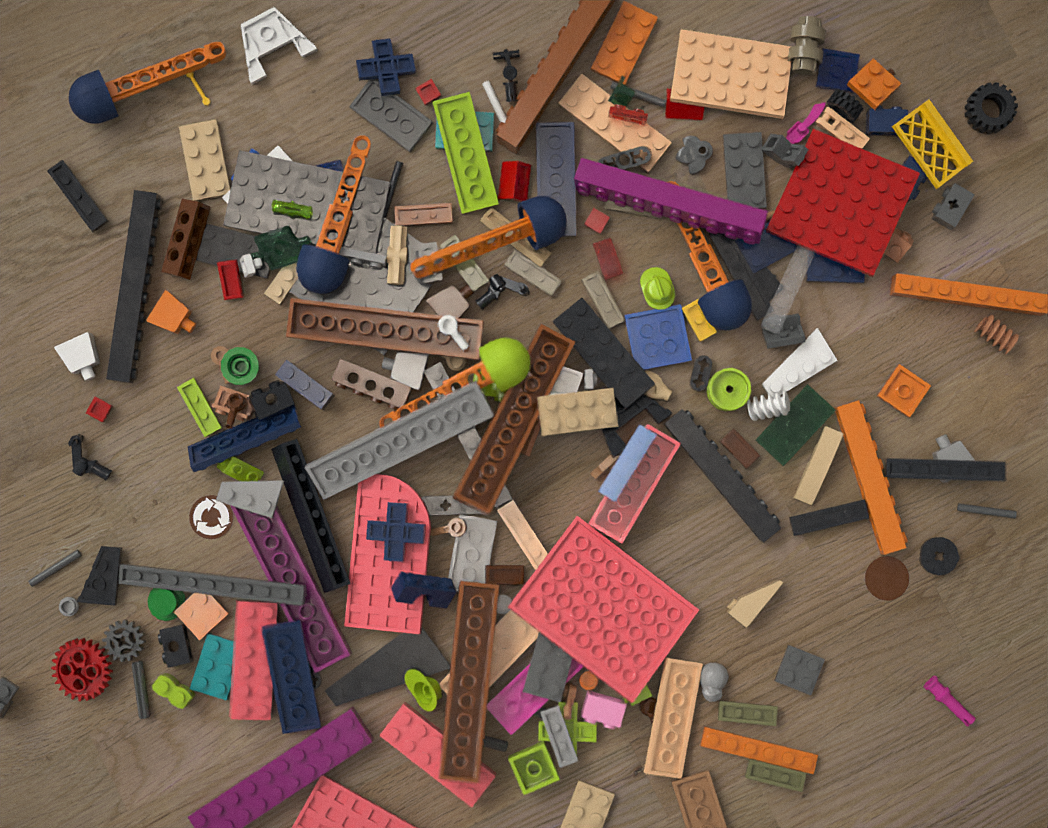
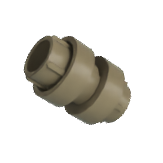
M813 16L799 17L797 25L791 28L790 41L795 43V46L789 48L788 61H791L792 71L796 74H815L817 66L822 64L824 51L818 48V45L825 43L826 30L821 27L822 20Z

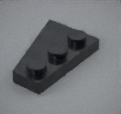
M101 546L77 602L117 605L121 547Z

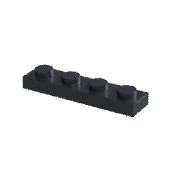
M64 160L59 161L47 170L93 233L109 222Z
M865 499L791 516L789 520L793 536L868 519L869 515Z

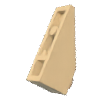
M775 580L738 597L737 600L733 598L727 606L729 608L727 613L747 628L783 582Z

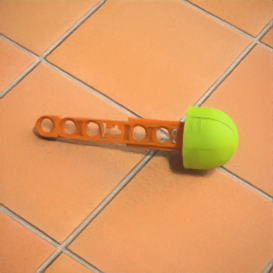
M499 338L479 347L482 358L481 362L443 381L442 386L398 408L397 411H392L383 416L380 420V428L385 426L384 421L387 418H391L393 421L401 418V412L404 409L409 410L410 413L418 410V403L421 400L426 401L427 405L430 404L431 401L428 396H430V399L437 397V392L439 394L443 393L444 396L452 393V384L456 382L461 387L470 384L468 377L471 374L478 376V384L481 389L494 382L501 392H505V390L519 384L527 376L530 369V356L527 349L522 343L511 338Z

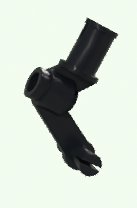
M504 49L502 52H492L493 56H495L493 60L504 59L506 63L502 70L504 78L508 80L503 82L506 91V102L518 101L516 100V84L518 81H513L517 76V69L511 65L510 58H520V54H516L520 53L519 49L511 51Z
M495 274L489 279V291L476 299L475 302L484 310L494 300L497 301L500 293L506 288L523 296L529 295L530 291L524 283H518Z
M81 434L72 436L68 442L72 449V472L78 476H83L85 473H93L107 481L112 470L97 463V460L89 461L82 457V441L84 437L83 435L80 436Z

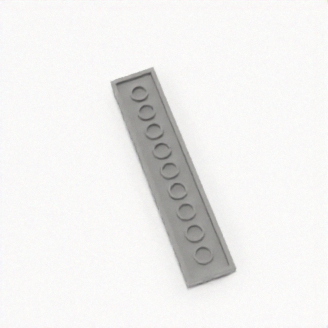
M474 381L308 463L305 469L324 500L493 417L494 412L477 381Z

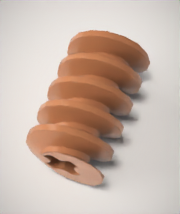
M994 315L986 316L977 325L974 332L976 333L981 330L980 337L987 334L986 341L989 342L993 339L992 346L1000 344L998 351L1006 349L1004 354L1006 355L1017 343L1019 335H1012V329L1006 331L1007 326L1005 324L999 326V319L993 322Z

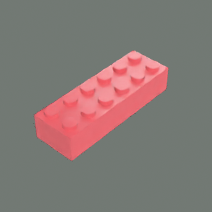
M646 424L645 428L656 434V437L619 497L614 502L604 496L588 522L589 525L620 543H623L681 444L649 424Z
M236 600L229 717L231 719L271 720L273 685L261 627L276 624L278 605L276 602Z
M404 702L379 735L470 807L474 806L496 777V772L481 761L479 783L439 779L443 731L406 702Z

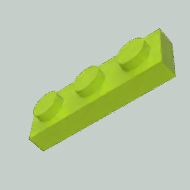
M195 378L177 387L204 437H208L222 429L220 422Z

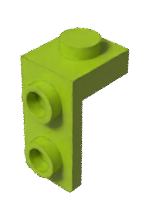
M236 456L227 458L217 465V468L224 474L240 482L260 481L264 474L262 470L238 459Z

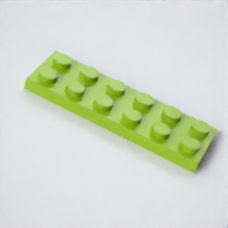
M470 92L432 101L462 214L498 205L499 202Z

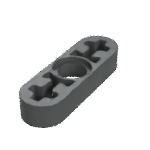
M639 146L605 156L598 163L604 164V160L607 163L615 161L616 164L611 166L616 168L617 165L619 169L624 170L647 163L652 157V151L647 146ZM641 150L647 152L648 155L645 157V160L639 157L635 159L637 163H634V157L631 152H634V155L641 153ZM621 155H627L630 158L628 165L620 163Z

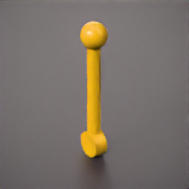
M193 72L186 74L201 95L203 104L208 106L211 101L204 95L193 77Z

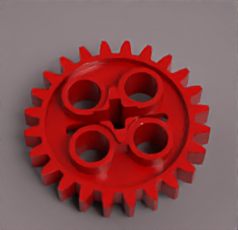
M85 638L70 640L65 645L59 647L60 650L55 652L57 657L52 659V662L56 664L51 667L52 670L56 671L52 677H57L58 679L55 684H61L59 691L65 689V696L71 694L72 700L77 697L79 701L94 699L105 692L104 689L109 687L107 682L112 680L108 676V674L113 672L112 669H108L112 662L106 661L109 655H103L105 648L99 650V643L92 645V639L87 642ZM80 652L83 654L84 660L81 658Z

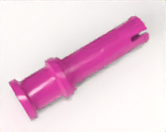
M936 675L932 676L924 684L923 688L929 690L937 701L943 702L965 726L968 727L975 721L976 718L950 694V689L944 687L938 681Z

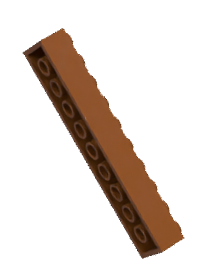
M616 0L579 1L578 10H573L570 14L567 27L563 26L558 33L559 38L557 42H552L547 51L549 52L547 58H542L537 66L539 69L536 75L532 74L528 79L527 89L525 91L521 90L516 99L518 100L516 106H511L508 110L505 123L501 122L497 127V143L517 155Z
M291 298L286 337L480 360L479 347L482 346L484 321L454 317L458 322L457 331L469 345L466 349L462 350L450 334L446 335L440 331L438 323L444 316Z
M543 324L537 328L527 348L530 356L529 372L523 381L505 391L452 496L453 499L486 516L490 514L539 416L537 397L550 394L575 341Z
M467 581L459 582L438 776L441 780L479 783L499 585Z

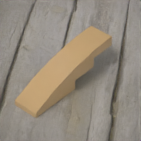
M824 426L818 444L814 448L794 495L795 499L810 505L813 504L844 433Z

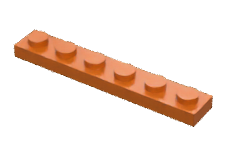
M704 726L700 743L702 747L814 774L818 755L706 726Z

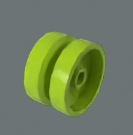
M724 368L715 373L708 381L706 388L707 397L715 408L722 411H734L744 406L749 400L751 383L747 375L741 370ZM727 386L733 390L731 393L726 391Z

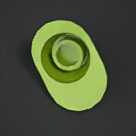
M658 267L645 270L641 275L640 284L648 305L657 310L670 307L675 299V290L669 274Z
M408 670L404 677L408 689L421 708L425 711H433L437 706V701L442 698L440 684L434 678L424 676L418 670Z

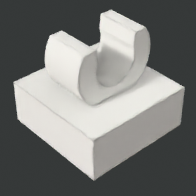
M251 254L243 255L240 259L245 278L253 276L256 272L255 269L262 266L261 258L252 260Z

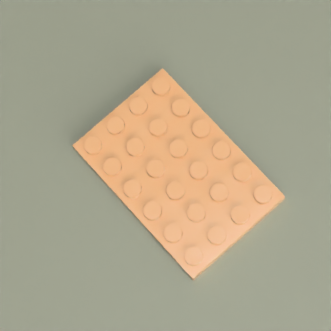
M681 29L670 101L783 119L791 61H788V53L791 46Z

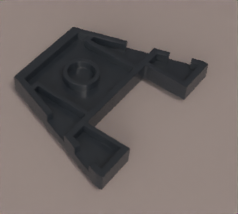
M645 395L641 396L627 409L615 397L618 426L601 428L612 458L623 452L626 447L624 441L616 433L617 430L644 410L649 413L658 425L671 416L672 412Z

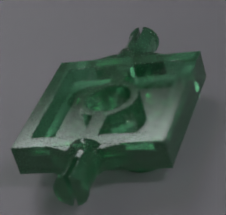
M289 225L256 235L254 242L258 247V252L251 253L252 260L262 258L268 264L271 271L297 263L302 245L310 244L311 239L308 235L298 239Z

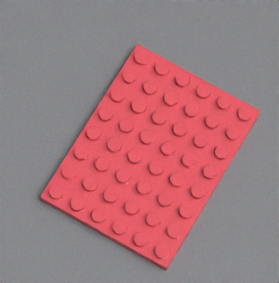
M579 516L575 517L507 607L630 703L635 701L699 611L698 608Z

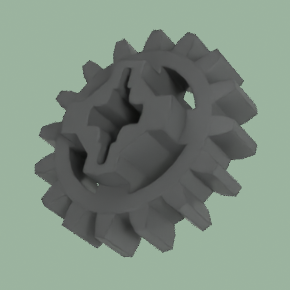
M126 619L123 620L122 624L120 621H116V626L109 625L110 631H104L107 638L102 639L103 642L107 643L103 648L109 649L107 655L113 654L114 661L120 657V662H124L126 658L128 661L133 660L132 655L138 657L139 653L137 651L144 650L140 645L146 642V640L141 639L145 633H139L141 626L134 627L135 622L132 621L128 624ZM119 628H125L121 634L115 632ZM126 637L125 641L127 643L123 645V641L121 640V638ZM126 648L132 649L129 653H123Z

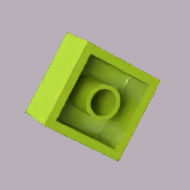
M544 741L508 756L523 795L560 780Z

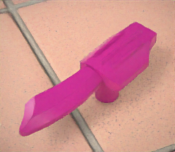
M826 103L814 104L803 123L797 121L788 130L786 139L792 144L799 143L809 133L808 127L819 117Z

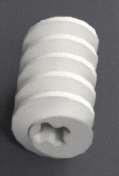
M783 391V397L780 396L779 392H776L775 398L768 394L767 400L764 395H761L760 401H758L756 396L753 397L752 403L750 400L747 401L749 416L753 421H757L758 418L763 420L766 416L768 418H772L773 415L779 417L780 414L785 416L790 411V401L786 391Z

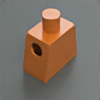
M167 290L164 291L146 320L153 325L179 334L182 328L191 333L196 327V323L188 319L192 311Z

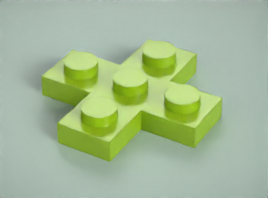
M561 701L558 702V705L564 719L565 702ZM574 702L572 706L571 719H564L576 755L577 742H596L597 722L593 724L586 721H577L578 702ZM539 720L538 741H550L543 720Z

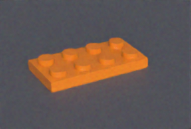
M623 1L591 70L610 80L626 85L658 17Z

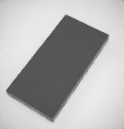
M376 79L369 80L349 106L350 109L410 153L433 123V121L398 95L381 96L379 82Z

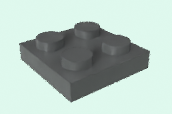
M788 645L774 681L811 695L825 659Z

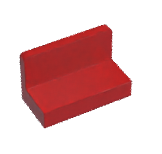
M667 88L665 118L703 120V106L670 101L672 89Z
M521 161L502 162L498 199H511L518 202L527 200L531 164Z

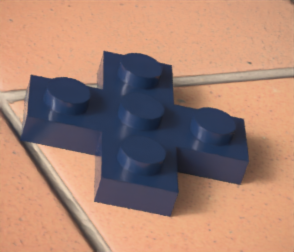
M391 38L372 40L374 58L356 60L359 81L378 79L381 96L400 94L398 76L412 75L416 72L413 54L394 56Z
M388 502L386 521L367 520L366 540L385 541L384 561L404 562L405 543H425L426 524L407 523L408 503Z

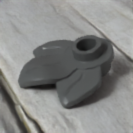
M686 136L683 138L685 147L678 151L675 158L682 163H689V173L695 174L705 167L706 160L712 156L713 147L709 142L700 141L696 136ZM702 147L706 148V152L704 154L700 153V149Z

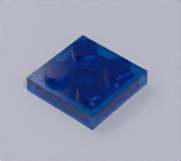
M822 48L824 51L823 61L818 67L815 87L830 90L841 89L845 92L853 93L854 91L847 86V83L857 74L860 54Z

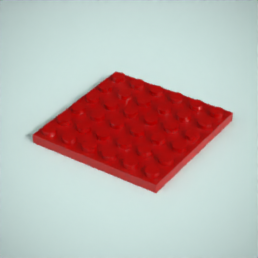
M813 129L805 145L808 152L800 165H796L766 232L873 277L920 173Z

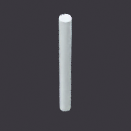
M486 81L482 85L500 123H505L507 119L490 82Z

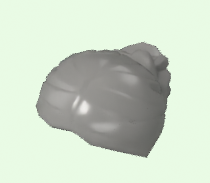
M710 662L702 667L700 684L703 688V696L709 702H715L722 698V689L727 684L729 677L727 669L723 665Z

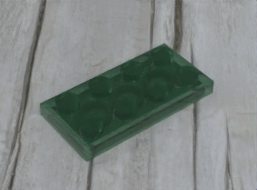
M807 384L790 402L788 414L785 416L780 414L779 417H776L755 441L777 462L784 466L836 410Z

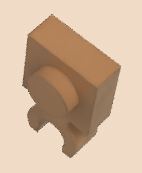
M610 454L590 474L596 479L607 468L611 470L619 455L612 458Z

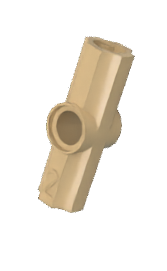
M395 225L391 226L390 246H388L387 284L404 285L405 265H407L408 247H406L408 228L405 226Z

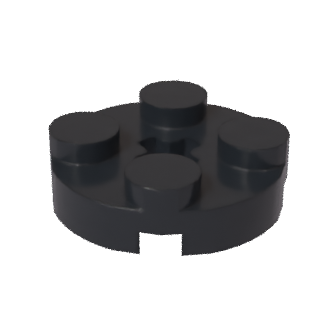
M944 537L930 538L920 548L919 562L928 573L938 576L946 575L953 571L960 559L955 544ZM936 551L939 553H943L942 560L934 559L936 557Z

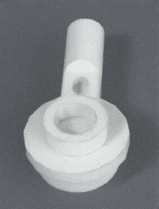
M446 315L439 320V329L443 334H450L462 350L469 346L457 331L458 322L453 316Z

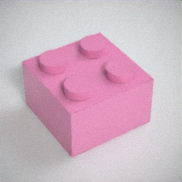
M587 690L581 714L586 722L596 724V721L602 722L604 727L615 729V726L620 728L626 703L624 700Z

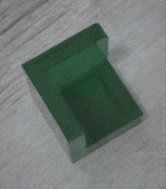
M621 76L612 90L608 101L625 110L634 96L635 90L624 85L625 77Z

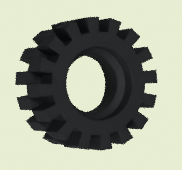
M836 89L827 100L829 108L852 123L855 122L864 109L862 104L855 100L854 96H850V93H846L841 89Z

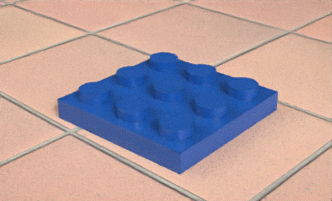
M681 304L662 310L653 309L624 315L632 357L643 370L692 361Z

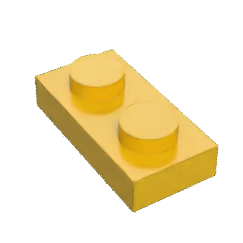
M699 299L683 307L682 312L697 339L701 342L717 333V331L706 320L698 305Z

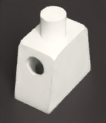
M86 332L54 347L71 373L78 374L81 372L85 381L96 377L92 367L98 365L100 360L92 333Z

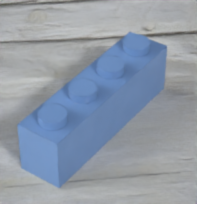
M639 425L598 492L615 502L656 437V434Z

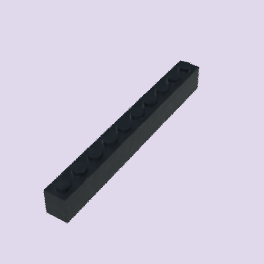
M134 190L107 380L133 383L137 379L138 369L136 368V362L139 361L141 354L138 348L139 342L143 340L141 328L142 323H145L146 320L144 307L149 300L147 287L151 284L152 275L149 274L150 266L154 265V255L152 253L153 247L155 248L157 245L155 232L160 225L158 212L162 209L163 200L160 199L161 196L158 193Z

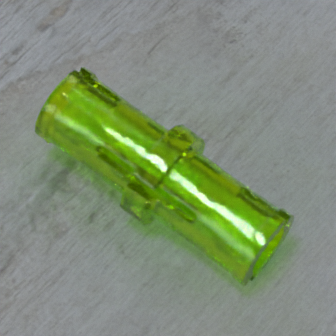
M273 199L271 211L286 213L291 217L296 215L310 218L312 206L295 204V201L285 202ZM285 206V207L300 209V211L291 210V209H286V208H283V207Z

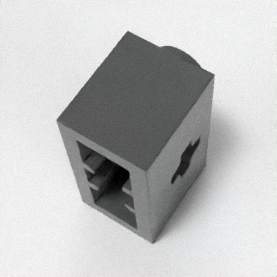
M956 183L950 187L947 186L941 195L944 197L941 203L938 202L932 210L934 215L931 219L950 230L956 228L975 194ZM951 202L954 203L953 206H952V207H953L952 210L949 208V207H950V204H949V203H951Z

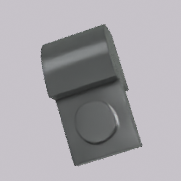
M770 134L761 149L771 159L788 168H792L793 165L799 166L808 152L804 145L792 144L783 135Z
M5 677L0 679V719L5 716L13 704L12 698L20 688Z

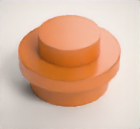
M585 671L581 674L579 682L583 689L593 690L597 687L599 679L590 671Z

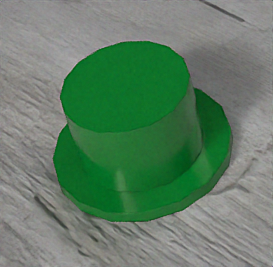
M235 347L224 354L221 360V371L228 382L235 385H245L257 376L259 361L251 350L245 347Z
M153 588L148 596V608L151 614L159 620H174L178 617L174 611L186 601V597L183 591Z

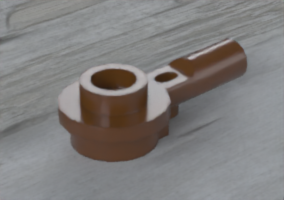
M239 393L231 394L227 400V407L230 411L225 427L228 429L233 428L237 412L243 410L246 406L245 398Z
M649 697L641 701L639 707L642 714L649 716L653 725L657 700Z

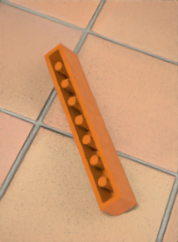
M898 273L892 276L890 295L1038 316L1048 313V294Z
M859 400L836 407L834 411L841 432L844 433L843 439L862 498L866 502L869 520L880 554L885 555L905 549L907 537L904 532H901L899 526L901 525V519L899 514L895 513L893 507L895 506V500L892 495H889L887 489L890 487L889 482L882 473V469H884L883 463L880 458H877L876 451H878L875 440H872L870 436L872 429L870 423L866 422L864 417L866 414L863 403L860 404Z

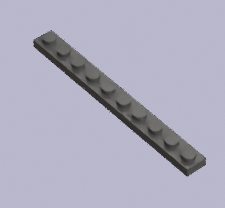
M120 564L118 584L305 605L306 585L131 564Z

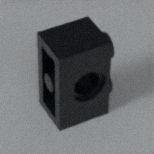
M273 381L268 384V388L263 390L258 388L247 397L257 419L261 420L295 404L285 382ZM269 394H273L274 401L268 404L266 397Z
M185 624L159 630L158 641L160 645H163L164 653H162L163 663L167 664V668L194 661ZM172 641H176L179 644L178 651L171 649Z

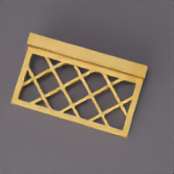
M930 99L892 126L936 189L974 162ZM916 113L922 119V124L914 122ZM901 124L909 125V134L902 131L900 128ZM914 127L921 128V137L913 135ZM926 129L930 130L933 139L925 138ZM913 139L920 141V149H916L912 145ZM925 142L932 144V152L924 151ZM937 145L942 147L944 155L936 153ZM924 155L931 156V165L925 163ZM936 158L943 159V168L935 166ZM948 160L952 161L957 169H948ZM935 170L943 172L940 182L935 177Z

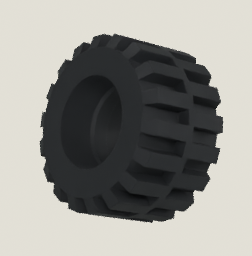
M991 82L981 85L966 101L968 103L964 109L967 111L964 114L965 117H969L967 123H972L974 125L972 129L976 130L978 128L979 133L982 134L984 132L992 134L993 132L997 133L1003 130L1014 120L1013 117L1017 114L1015 109L1018 108V103H1014L1017 98L1016 96L1012 97L1011 93L1013 91L1011 89L1007 91L1006 85L1003 84L1000 87L997 82L993 85ZM990 99L997 103L1000 109L999 117L992 118L984 113L982 109L983 100Z

